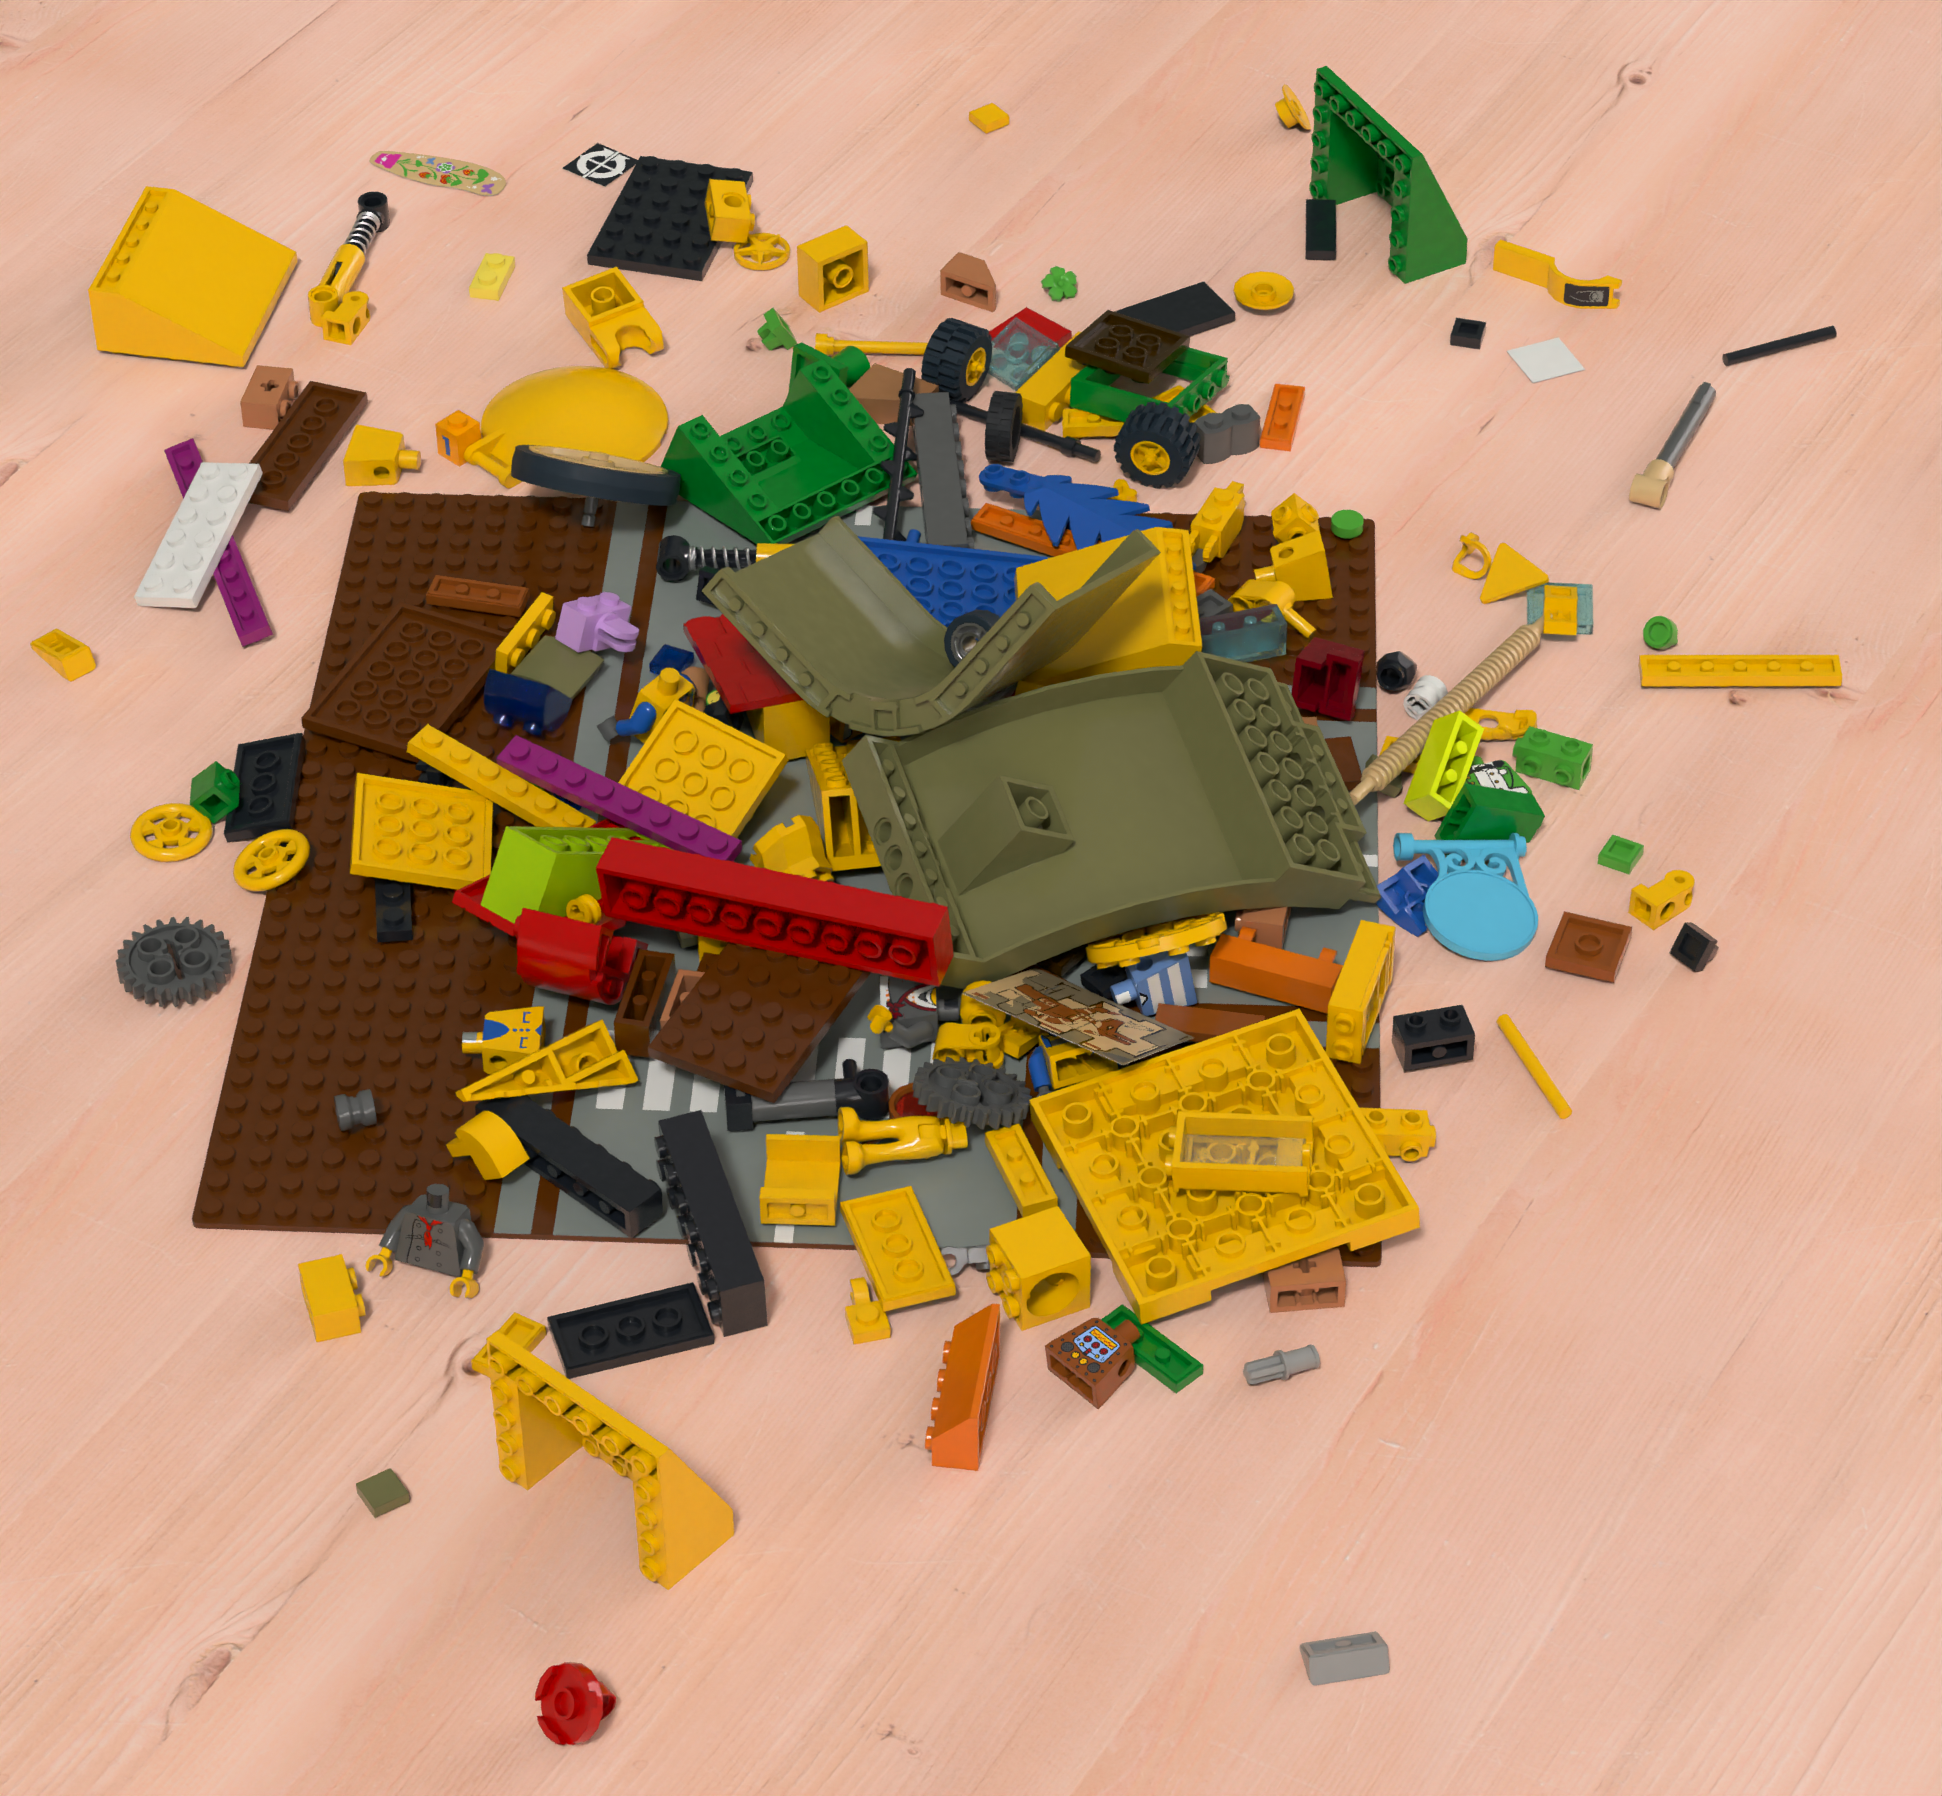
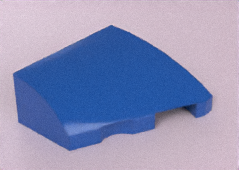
M1422 855L1404 866L1395 875L1377 885L1381 898L1375 904L1396 924L1414 936L1419 937L1427 930L1423 916V904L1428 889L1438 878V872L1426 856Z

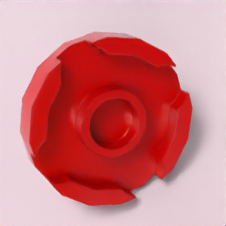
M564 1662L560 1665L549 1667L541 1676L535 1692V1701L541 1700L543 1715L537 1716L538 1724L547 1738L560 1745H579L590 1740L597 1731L600 1721L612 1712L616 1704L614 1694L602 1681L597 1680L592 1670L582 1663Z

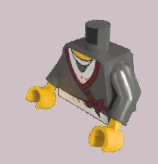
M882 975L879 976L880 1005H875L867 1016L868 1020L872 1021L870 1023L872 1032L880 1034L881 1048L898 1046L912 1048L921 1043L936 1040L938 1021L959 1020L958 999H937V987L934 985Z

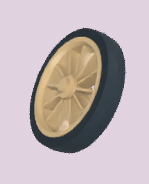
M518 445L515 447L511 465V476L517 480L548 489L586 496L583 511L585 514H583L581 525L594 527V515L597 511L598 499L668 506L676 504L680 491L681 475L678 472L649 463L596 451L539 445Z

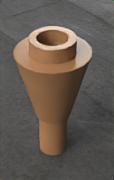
M689 667L681 673L687 675L695 684L696 692L694 694L693 708L703 712L710 677L704 668Z

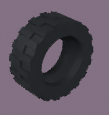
M995 391L992 394L985 429V454L987 460L1014 462L1022 427L1023 403L1020 393Z

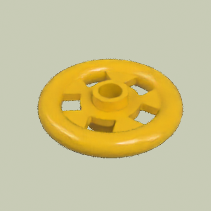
M169 803L153 807L142 813L131 827L130 839L136 851L144 857L155 861L174 862L190 858L202 851L212 837L213 827L210 819L202 815L191 805ZM180 817L188 818V819H190V821H189L188 823H185L184 821L180 820L179 818H180ZM163 818L165 819L159 822L157 825L153 824V822ZM189 831L198 832L195 838H188ZM154 834L155 840L147 842L144 836ZM164 845H165V846H177V845H178V847H175V848H163Z
M291 829L272 831L255 839L242 850L235 861L233 876L236 883L243 889L255 892L270 890L286 883L306 864L310 853L308 839L302 833ZM281 843H288L286 847L279 846ZM289 854H295L291 861L287 860ZM255 866L257 870L248 875L247 870Z

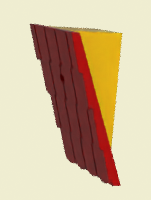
M723 614L716 618L710 616L697 617L683 623V630L730 714L746 711L756 740L786 754L788 760L805 757V749H813L815 744L830 743V717L827 718L804 701Z

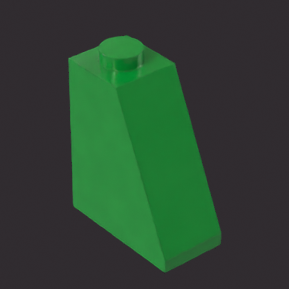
M1464 783L1434 836L1436 840H1509L1511 833H1518L1519 836L1525 837L1526 843H1529L1537 829L1540 828L1545 815L1533 794Z

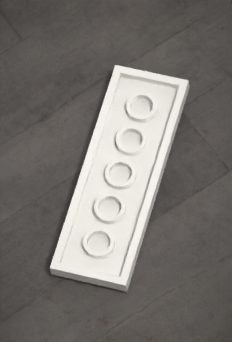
M201 463L134 596L138 606L197 607L263 474L259 464Z

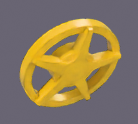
M748 233L746 243L737 242L734 246V258L737 263L752 270L777 268L783 265L790 256V246L780 234ZM748 243L751 244L750 247L742 248L744 245ZM777 243L784 248V250L774 248L773 246ZM750 255L751 259L756 262L748 261L741 256ZM774 256L780 257L774 261L767 262L770 261Z

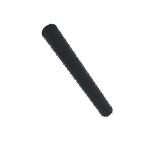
M1832 325L1723 354L1722 360L1725 366L1835 338L1837 332Z

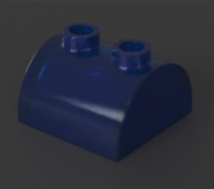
M489 669L484 688V706L487 713L494 715L492 722L512 728L513 721L524 724L523 731L537 736H542L543 730L550 732L557 730L564 722L572 703L571 698L549 685Z

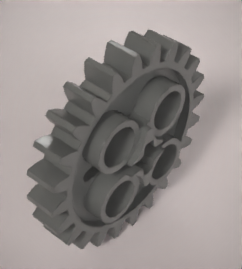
M171 917L169 924L165 925L159 919L156 921L157 927L154 928L145 924L143 925V934L133 931V940H124V949L117 951V972L120 984H124L125 992L133 991L134 999L144 996L146 1004H150L155 999H158L160 1007H163L167 1000H172L174 1007L178 1006L181 999H185L188 1004H192L193 996L197 995L201 999L206 998L205 990L217 992L216 983H226L225 974H231L230 964L233 963L229 940H224V933L222 931L215 932L213 924L204 928L203 920L201 919L194 924H190L189 917H186L182 923H177L176 919ZM167 944L171 945L176 966L181 971L182 980L178 979L175 972L173 958L168 953Z
M946 1057L945 1062L936 1058L933 1060V1064L924 1062V1066L918 1067L917 1073H915L912 1090H914L913 1097L919 1098V1105H927V1112L937 1111V1118L949 1117L952 1124L958 1121L964 1122L965 1127L968 1128L971 1124H977L980 1129H984L985 1125L998 1129L999 1124L1008 1128L1011 1127L1012 1122L1020 1124L1021 1118L1026 1119L1030 1107L1029 1100L1032 1098L1030 1096L1031 1090L1025 1088L1026 1082L1016 1081V1074L1006 1075V1068L994 1069L993 1063L980 1064L978 1059H974L971 1063L967 1062L963 1057H960L959 1061Z

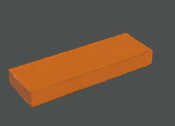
M1285 384L1274 385L1260 438V448L1291 451L1305 398V387Z

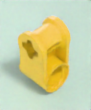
M945 1023L938 1029L932 1059L936 1058L945 1062L946 1057H950L954 1061H959L960 1057H963L967 1062L971 1063L974 1059H978L980 1064L993 1063V1068L998 1069L1004 1063V1054L999 1048V1043L1002 1039L1001 1030L994 1024Z

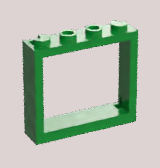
M1188 348L1161 373L1193 382L1169 403L1110 387L1122 375L1109 374L1103 369L1087 365L1071 378L1070 407L1125 422L1130 412L1135 410L1137 406L1141 404L1146 406L1148 402H1155L1156 405H1159L1160 402L1167 403V406L1173 408V406L1179 408L1181 414L1186 413L1191 417L1227 386L1230 377L1227 375L1228 358L1193 348Z

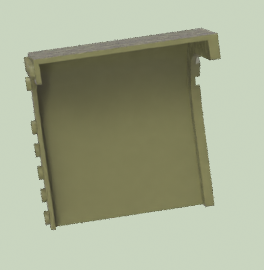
M839 516L832 517L818 534L737 572H734L730 567L719 570L703 588L702 592L789 686L827 718L832 716L848 724L850 729L880 736H905L920 733L951 720L1067 653L1161 552L1139 529L1131 532L1080 589L1056 601L1039 582L1030 585L981 640H975L976 645L956 667L949 662L945 652L944 637L947 627L936 620Z

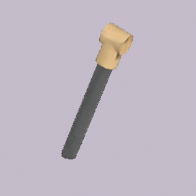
M1703 382L1696 389L1657 458L1647 465L1643 475H1635L1629 493L1630 501L1659 509L1663 507L1669 484L1674 477L1673 469L1716 397V391L1711 386V383Z

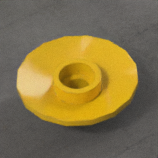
M1260 271L1240 277L1235 282L1233 293L1236 299L1245 306L1253 309L1268 310L1286 305L1293 298L1294 287L1291 281L1282 275L1274 272Z

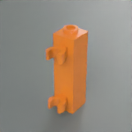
M1246 926L1241 928L1238 937L1221 934L1210 955L1209 982L1328 1014V1004L1343 968V965L1333 963L1337 955L1336 950L1324 947L1317 959L1253 942L1257 929Z

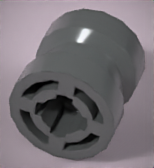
M370 1089L359 1091L354 1098L346 1094L334 1096L335 1111L340 1131L350 1130L357 1124H363L364 1126L377 1124L375 1106Z

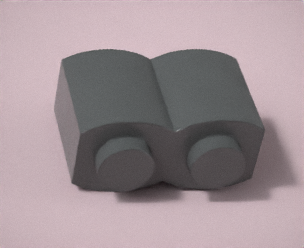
M1237 404L1226 409L1223 413H1208L1194 421L1197 426L1196 433H1199L1201 438L1199 442L1200 449L1196 456L1203 464L1218 463L1226 460L1231 455L1247 454L1259 447L1260 416L1249 404Z

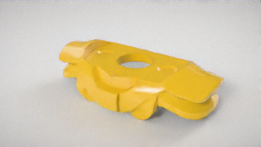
M1470 708L1465 713V715L1478 724L1482 719L1486 718L1497 721L1498 725L1495 728L1483 727L1484 731L1481 739L1515 740L1518 737L1523 738L1529 726L1537 728V714L1533 710H1516L1515 713Z

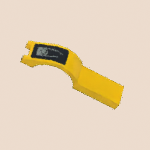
M1501 239L1495 244L1494 271L1545 287L1554 300L1566 306L1580 309H1617L1620 305V300L1613 298V290L1619 289L1622 285V280L1608 275L1594 280L1574 279L1564 275L1557 269L1555 257Z

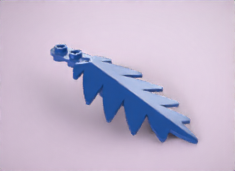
M1000 464L988 465L979 474V481L985 490L989 492L1003 490L1009 492V495L1013 498H1024L1025 510L1028 516H1032L1039 505L1043 526L1053 546L1059 545L1065 529L1071 530L1076 549L1079 550L1096 545L1098 540H1101L1103 543L1130 535L1136 529L1144 531L1154 527L1173 528V523L1170 521L1134 516L1150 511L1148 504L1107 499L1119 495L1116 488L1072 483V478L1065 475H1047L1042 477L1030 474L1027 471L1003 467ZM1192 561L1194 571L1196 570V564Z

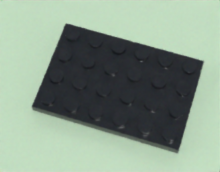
M640 156L587 254L588 265L608 268L617 267L621 270L703 281L723 242L711 241L705 208L709 179L745 182L746 192L748 193L753 183V172L743 171L738 168L715 167L710 164L687 163L682 160L659 159L654 156Z

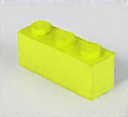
M1460 710L1435 719L1403 804L1427 821L1446 816L1466 781L1484 728Z

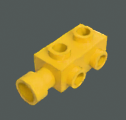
M1360 1108L1388 1156H1401L1405 1161H1416L1420 1157H1427L1429 1147L1435 1146L1436 1129L1434 1125L1429 1123L1427 1110Z

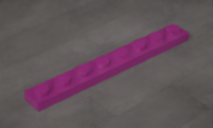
M517 735L496 758L498 765L515 775L671 849L725 861H734L743 850L741 840Z

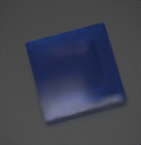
M664 644L649 663L650 672L660 675L664 668L670 667L676 669L680 674L694 663V652Z

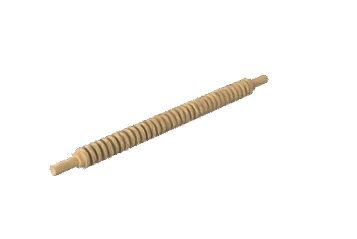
M1544 614L1532 625L1520 626L1364 769L1361 782L1349 792L1353 804L1359 803L1369 792L1384 789L1422 753L1435 719L1459 710L1465 714L1539 645L1541 633H1543Z

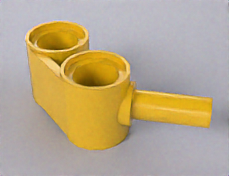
M1250 579L1228 599L1233 604V612L1276 604L1275 610L1260 619L1266 623H1274L1278 619H1285L1307 639L1316 630L1292 609L1296 600L1295 593L1284 582Z

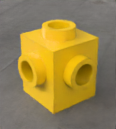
M1295 493L1271 511L1274 528L1273 535L1280 544L1314 531H1320L1319 515L1316 509Z

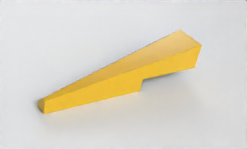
M603 1019L455 1093L461 1101L470 1102L633 1084L639 1080L625 1050L617 1051Z

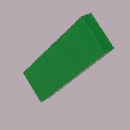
M1123 1304L1101 1319L1112 1329L1125 1320L1131 1321L1137 1327L1140 1338L1131 1344L1134 1349L1135 1363L1177 1394L1203 1374L1202 1363L1150 1324L1145 1323L1141 1325L1136 1314Z

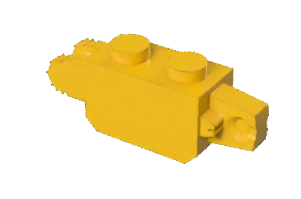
M1232 481L1226 489L1214 487L1191 523V533L1189 535L1191 556H1194L1197 549L1200 548L1203 549V561L1211 562L1215 556L1219 558L1224 557L1240 532L1244 521L1246 502L1243 493L1244 484Z

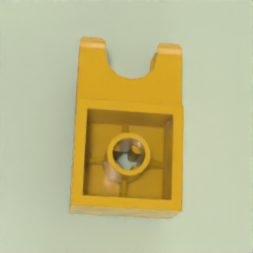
M617 267L562 287L565 315L605 368L614 369L622 366L619 361V355L625 348L639 347L648 354L664 349L662 331L659 325L644 307V301Z

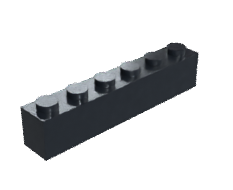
M528 1095L482 1100L475 1105L476 1116L482 1111H490L502 1118L511 1127L530 1158L523 1164L628 1237L633 1238L663 1215L662 1191L655 1181L647 1179L636 1172L630 1164L614 1157L601 1144H595L582 1135L576 1127L569 1126L557 1118L551 1110L544 1109L531 1100Z

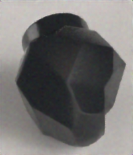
M1401 651L1385 654L1378 660L1376 665V675L1379 684L1383 688L1393 691L1404 690L1409 687L1417 670V664Z

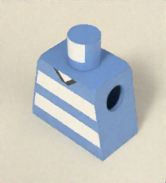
M1168 951L1139 957V963L1125 966L1128 979L1110 986L1111 995L1115 1003L1122 1005L1134 1000L1142 1015L1145 1016L1156 1014L1158 1003L1189 1006L1197 1003L1189 958L1186 953L1169 956Z

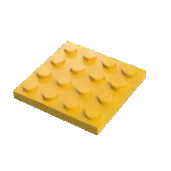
M674 699L618 783L738 838L789 760L786 754Z
M357 773L354 792L350 874L456 890L490 875L493 801L474 790Z

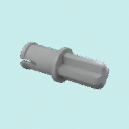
M1312 1344L1288 1352L1277 1350L1273 1356L1247 1362L1244 1365L1243 1374L1247 1383L1251 1385L1276 1378L1287 1380L1291 1374L1309 1369H1317L1320 1365L1319 1354Z

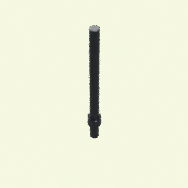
M949 398L950 404H956L957 414L986 424L988 411ZM1022 423L1020 433L1022 437L1059 449L1062 454L1073 458L1079 456L1098 462L1101 457L1100 450L1083 445L1076 438L1070 436L1063 438Z

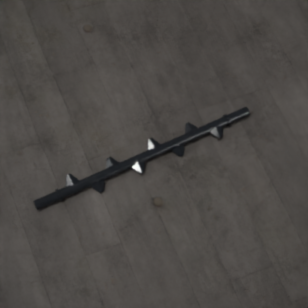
M906 368L903 371L902 386L898 394L900 403L897 422L884 424L883 427L884 431L895 437L893 459L880 462V467L890 475L887 505L874 507L873 514L885 521L883 539L906 541L907 538L897 530L900 501L911 500L914 497V493L902 485L905 461L917 460V454L907 446L910 418L921 417L924 414L923 409L912 403L915 398L914 384L916 371L912 368Z

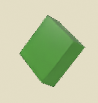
M1612 835L1598 855V864L1630 874L1643 855L1644 845Z

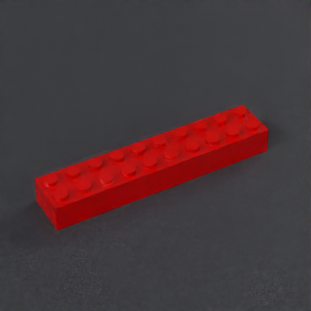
M614 837L609 841L596 866L604 913L608 917L938 987L954 956L948 907L936 903L918 901L898 895H889L864 888L860 889L835 882L807 878L801 875L773 871L767 868L744 865L733 861L715 859L700 854H691Z

